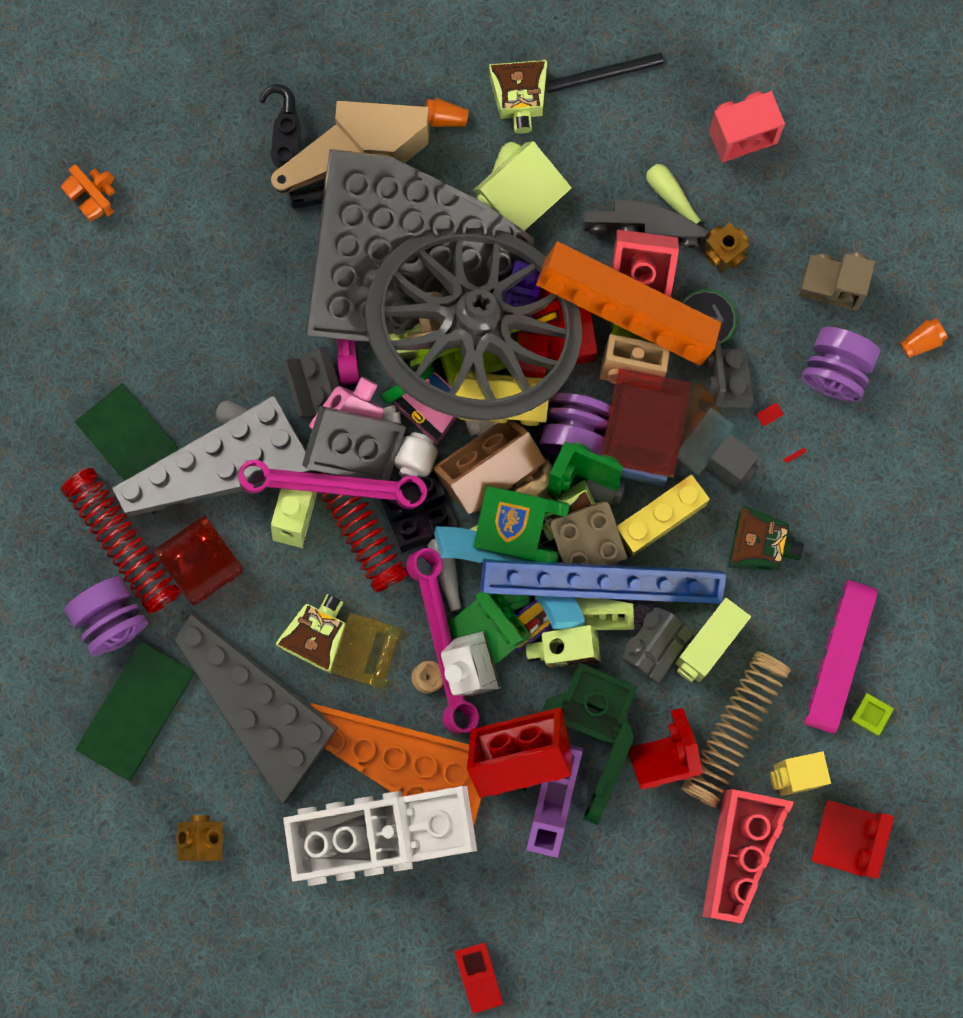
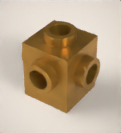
M729 222L723 228L720 225L716 226L706 235L708 240H706L704 246V255L713 267H718L722 273L730 267L732 269L737 268L747 259L746 253L749 248L747 242L749 239L741 228H735ZM726 240L731 247L725 246L723 242Z
M192 815L191 822H178V832L176 835L177 861H222L223 822H210L209 815Z

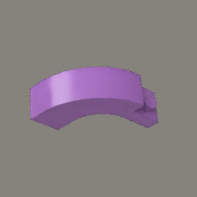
M570 744L572 754L570 777L541 784L527 851L558 858L583 747Z

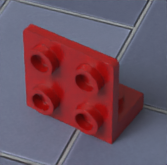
M683 708L671 710L673 723L668 724L670 737L630 747L628 755L640 789L654 788L662 784L686 780L703 774L698 745Z
M827 801L811 861L868 879H878L894 816L884 813L874 814L837 802Z

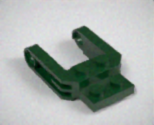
M579 662L568 691L547 699L541 712L561 707L566 726L601 741L613 743L611 752L583 817L584 820L598 825L634 740V735L626 715L638 687ZM527 788L516 789V791L524 794Z

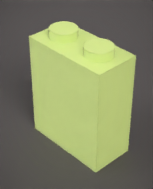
M531 141L523 144L513 155L474 188L473 192L478 196L477 199L525 231L572 187L536 143Z
M726 597L675 662L679 667L677 672L691 683L694 679L700 683L751 616Z

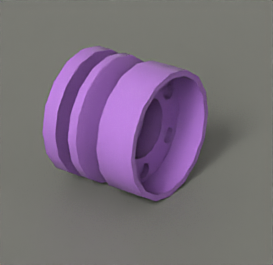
M837 327L821 328L813 347L814 352L818 356L809 357L807 361L808 368L804 369L801 379L812 389L829 397L847 402H860L865 392L863 388H866L869 379L863 373L873 372L881 350L869 339L851 331Z
M571 393L554 394L549 402V405L553 408L547 410V417L558 424L544 425L539 448L558 456L565 441L571 444L578 442L587 446L590 452L602 456L606 439L595 432L609 430L610 423L607 420L611 419L613 408L609 404L586 395Z
M120 576L109 578L90 587L71 600L64 608V612L75 629L90 626L80 639L85 644L90 643L87 650L92 657L122 647L148 625L144 615L136 616L141 610L137 604L122 607L131 598L132 594Z

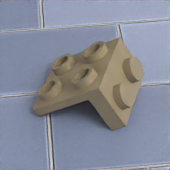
M605 501L573 511L565 517H556L550 522L561 557L559 563L616 566L619 564V561L627 559L611 507Z

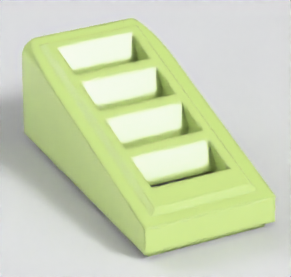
M574 597L585 619L583 626L591 625L595 630H634V609L632 603L602 598ZM618 614H625V618L618 617Z

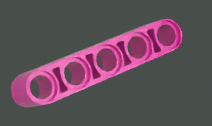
M848 579L843 587V590H845L843 599L840 598L835 614L836 624L834 628H831L825 648L828 651L826 657L822 658L817 675L819 681L817 687L813 689L808 708L810 712L808 717L804 719V725L832 734L836 733L842 717L878 592L877 588Z

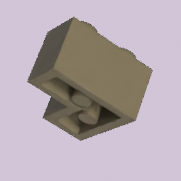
M857 252L845 253L841 262L834 261V258L827 254L810 255L806 263L798 296L858 311L867 296L875 261L869 260L868 256Z

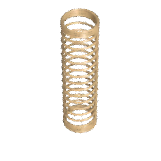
M760 651L754 652L753 661L749 662L753 670L744 671L748 679L739 680L744 688H735V692L739 697H730V701L735 706H725L726 711L730 715L721 714L720 717L724 723L715 724L721 733L711 732L710 734L715 741H706L707 747L712 751L701 750V754L707 759L700 758L701 762L715 766L732 776L734 775L732 771L715 763L704 752L722 758L738 767V763L721 755L710 744L729 750L741 758L744 755L727 747L714 735L727 738L746 749L749 746L730 737L719 726L734 730L750 740L754 738L732 726L724 717L741 722L755 731L759 730L754 725L739 719L728 708L741 711L755 720L763 722L762 718L744 710L733 699L743 701L764 713H768L765 708L747 700L738 690L757 696L770 705L773 704L766 697L751 691L742 681L757 685L768 693L777 696V692L756 682L747 673L764 677L779 687H782V684L760 673L752 664H757L761 668L782 678H787V675L791 672L790 668L784 663ZM701 764V767L703 768V773L710 775L724 782L725 784H730L729 781L721 778L717 774L712 773L703 764ZM697 775L698 778L691 777L684 781L681 787L684 792L711 807H717L720 799L706 789L696 785L690 779L725 793L724 790L709 783L700 775Z

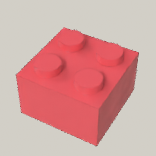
M758 91L748 95L744 101L735 104L733 101L718 106L717 110L714 111L709 133L721 163L778 144L785 122L772 91L764 94Z
M617 229L611 268L671 297L679 252L678 237Z

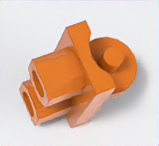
M76 164L68 169L71 176L60 187L72 202L82 193H87L90 198L78 208L90 222L103 214L109 217L114 213L109 201L101 194L102 191L108 196L115 193L114 188L111 186L114 175L110 171L100 174L96 168L89 173L94 179L91 182Z

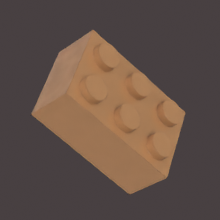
M508 419L507 423H497L434 466L433 470L450 497L468 514L482 509L487 485L511 490L514 483L523 477L536 473L539 466L546 461L529 432L514 420Z

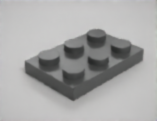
M320 406L302 466L306 469L340 476L389 481L406 426L393 421Z

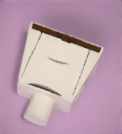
M485 631L456 638L441 652L445 668L444 675L449 682L453 696H473L501 688Z

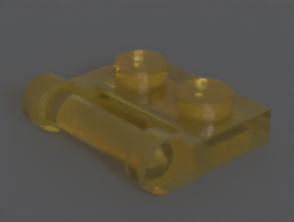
M349 613L331 673L385 690L388 682L385 678L397 640L401 639L404 630ZM378 632L386 636L374 674L370 675L365 673V669Z

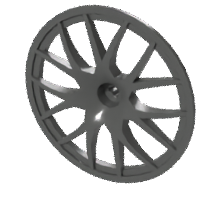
M452 228L436 229L437 233L442 237H437L432 230H429L421 235L412 237L393 250L377 270L369 288L365 313L367 333L376 358L385 372L396 385L421 404L438 412L463 419L485 421L505 419L521 415L545 403L567 381L579 356L582 342V323L579 307L553 293L539 301L518 307H512L503 302L502 296L536 270L541 272L546 256L525 241L513 238L510 234L496 230L495 237H492L491 228H487L486 236L482 235L483 228H466V234H462V228H457L456 233L449 235ZM456 241L454 275L424 250L438 244ZM463 241H476L493 245L489 279L486 285L476 287L467 281L463 269ZM500 247L517 254L530 263L524 269L498 282ZM416 255L450 293V296L439 298L425 293L405 279L398 270ZM393 279L417 304L385 306V297L391 280ZM558 299L564 316L565 329L530 317ZM477 304L483 306L485 308V311H482L480 307H474V305ZM385 316L433 319L441 327L425 336L391 340L386 327ZM514 329L564 338L563 349L558 361L537 355L525 349L511 338L509 331ZM459 347L463 363L449 393L421 378L442 352ZM430 349L416 372L409 368L396 350ZM486 351L500 358L522 392L504 398H495L484 370L483 355ZM518 361L552 370L546 377L530 388ZM470 370L485 399H472L456 395Z

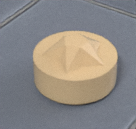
M424 661L414 668L411 678L414 687L418 691L429 694L435 692L443 685L439 664L436 662Z

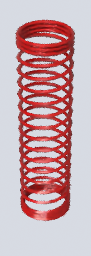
M94 468L81 470L62 485V494L68 497L67 501L74 502V510H80L79 517L85 518L84 524L86 526H91L90 533L97 534L96 541L103 542L101 548L108 550L107 557L114 558V566H120L118 572L125 574L124 581L131 582V590H137L136 597L143 598L141 604L147 613L152 614L163 609L165 605L174 601L180 595L181 590L177 587V584L163 588L172 580V577H168L155 585L148 593L138 595L143 587L164 575L166 569L156 572L142 585L132 587L136 580L152 572L161 562L156 561L142 570L136 577L127 579L132 571L149 562L155 556V553L146 555L129 570L121 571L126 563L146 552L149 545H144L137 549L123 562L115 563L119 556L138 546L143 541V537H139L127 544L118 554L110 555L113 548L131 539L138 530L133 529L120 537L112 546L104 547L107 540L127 530L132 525V521L123 523L106 538L98 539L102 532L120 523L126 517V513L114 517L99 531H93L95 525L112 517L120 510L121 506L116 505L110 508L94 523L88 524L87 521L91 516L108 508L115 501V498L106 499L88 515L82 516L81 513L84 509L101 501L109 494L110 490L105 489L97 493L82 507L77 508L76 504L78 501L97 492L104 485L102 481L93 484L98 477ZM90 486V487H89L88 489H86L77 499H75V500H71V499H70V497L75 496V495L81 493V491H82L83 489H85L86 487ZM98 486V487H97L96 489H94L91 493H89L88 495L84 496V495H85L87 492H89L91 489H93L94 487ZM102 495L100 498H98V500H96L95 502L91 503V502H92L94 499H96L98 496ZM107 502H109V503H108L107 505H105L102 509H100L99 511H96V510H98L101 506H103L104 504H106ZM111 511H113L111 514H109V516H107V517H105L104 519H102V518H103L104 516H106L108 513H110ZM160 588H163L162 590H160L159 592H157L155 595H153L146 603H144V601L146 600V598H147L149 595L153 594L154 591H156V590H158V589H160Z
M325 493L322 501L329 502L326 508L333 511L332 519H339L336 526L343 528L341 535L349 536L346 544L353 545L351 553H359L355 560L363 562L360 569L369 570L365 577L366 579H373L370 584L372 590H374L373 592L379 593L384 591L391 585L399 583L406 578L408 572L405 566H401L403 562L394 564L381 574L368 576L381 564L396 558L398 553L388 556L376 565L363 568L371 559L387 552L393 545L390 544L370 557L359 559L368 549L386 541L388 536L376 540L366 548L354 551V548L362 541L383 531V528L380 527L370 532L360 540L349 542L359 531L368 529L376 524L378 519L369 521L356 531L344 534L348 527L357 521L366 519L374 511H367L350 523L339 525L345 517L362 510L369 502H363L344 515L335 517L334 515L343 506L354 503L362 497L353 496L340 506L329 508L335 500L344 495L338 494L334 498L325 500L324 498L329 494Z

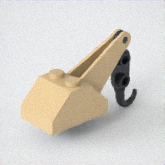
M274 84L265 88L260 96V103H265L266 98L272 93L281 94L284 99L283 107L274 121L271 159L278 168L271 176V183L273 189L279 194H287L301 187L326 179L330 149L391 156L406 163L429 144L430 123L428 107L337 101L336 125L299 153L301 123L295 108V96L292 91L285 85Z

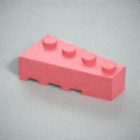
M731 789L724 790L725 793H723L702 917L742 923L757 890L764 868L767 867L776 839L781 834L785 818L794 802Z

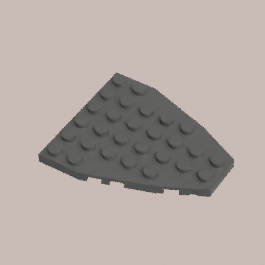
M330 149L305 333L308 336L370 341L367 333L365 313L366 301L372 280L383 261L393 250L414 236L421 235L423 232L432 230L437 237H442L437 233L436 229L452 228L449 234L452 235L456 233L457 228H462V234H466V228H483L482 235L486 236L487 228H491L492 237H495L496 230L512 235L513 238H519L532 247L534 237L476 197L396 158ZM456 241L438 244L424 250L454 275ZM463 241V269L467 281L476 287L486 285L489 279L493 245L476 241ZM500 247L498 282L511 276L515 260L530 263L517 254ZM416 255L398 270L405 279L425 293L439 292L443 297L450 296V293ZM393 279L391 280L385 297V306L417 304ZM506 293L502 296L503 302L505 300ZM474 305V307H480L482 310H485L483 306ZM385 316L388 334H404L405 331L412 330L415 325L420 324L419 318Z

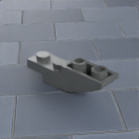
M615 199L614 211L584 210L583 230H590L592 235H606L608 231H617L618 229L678 237V244L683 249H696L699 245H704L706 239V230L695 222L671 210L649 203Z

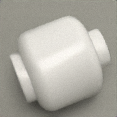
M412 432L410 436L402 438L394 463L400 470V476L426 477L431 473L438 451L430 437Z

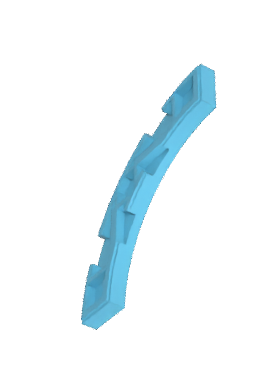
M436 527L434 532L441 558L464 559L477 563L483 562V559L533 561L473 547L476 536L475 530L457 527ZM535 596V599L545 611L553 629H568L584 625V616L574 597Z

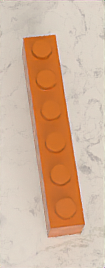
M558 241L545 258L536 283L537 286L699 366L704 363L715 349L721 322Z

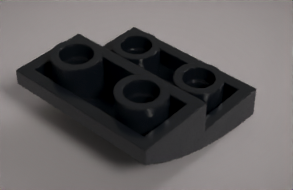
M434 471L426 477H418L425 483L427 488L426 498L418 507L405 509L398 505L395 500L381 499L401 553L427 544L430 540L435 539L434 532L436 527L458 528L444 489ZM412 481L403 483L399 490H402L403 496L410 500V504L416 503L421 496L420 487Z

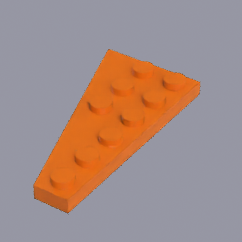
M310 704L339 728L325 749L388 791H401L402 797L467 786L474 827L481 798H479L467 771L469 744L317 704Z

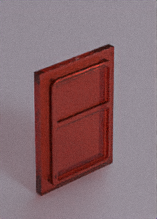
M619 368L601 456L609 455L617 459L624 468L674 478L692 383Z

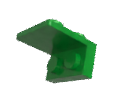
M565 441L550 472L547 495L559 499L563 490L569 491L575 475L617 492L620 486L623 466L619 464L617 459L609 455L599 456L590 452V449L581 443L574 442L571 444Z
M480 591L475 595L477 600L449 621L448 626L456 638L485 631L494 665H496L532 635L501 594L482 593Z

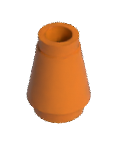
M437 97L434 100L427 99L425 107L429 108L430 127H466L469 109H464Z
M936 318L931 321L927 319L900 343V346L910 359L913 356L943 346V341L947 340L948 336Z

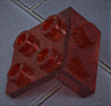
M206 515L154 549V552L191 605H197L207 599L211 594L233 581L243 572V567L224 543Z

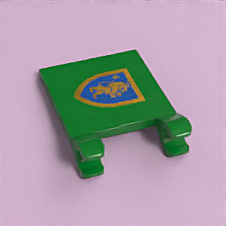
M487 485L473 547L537 562L557 563L558 552L538 548L545 512L565 517L569 512V503Z

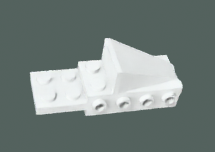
M467 786L402 797L401 791L382 794L383 800L373 801V796L354 799V805L345 806L344 802L325 804L326 810L317 811L316 807L297 809L298 815L283 818L292 882L307 880L308 886L327 883L326 877L336 876V881L355 879V872L364 871L365 876L384 874L383 867L393 866L394 872L413 869L412 862L477 851Z

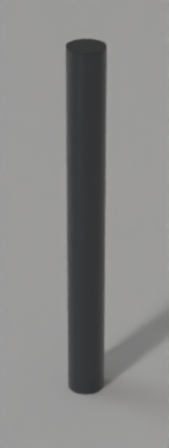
M657 53L546 81L548 93L662 65L664 60L662 53Z

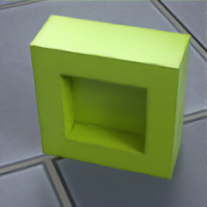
M865 693L850 721L878 737L894 708Z

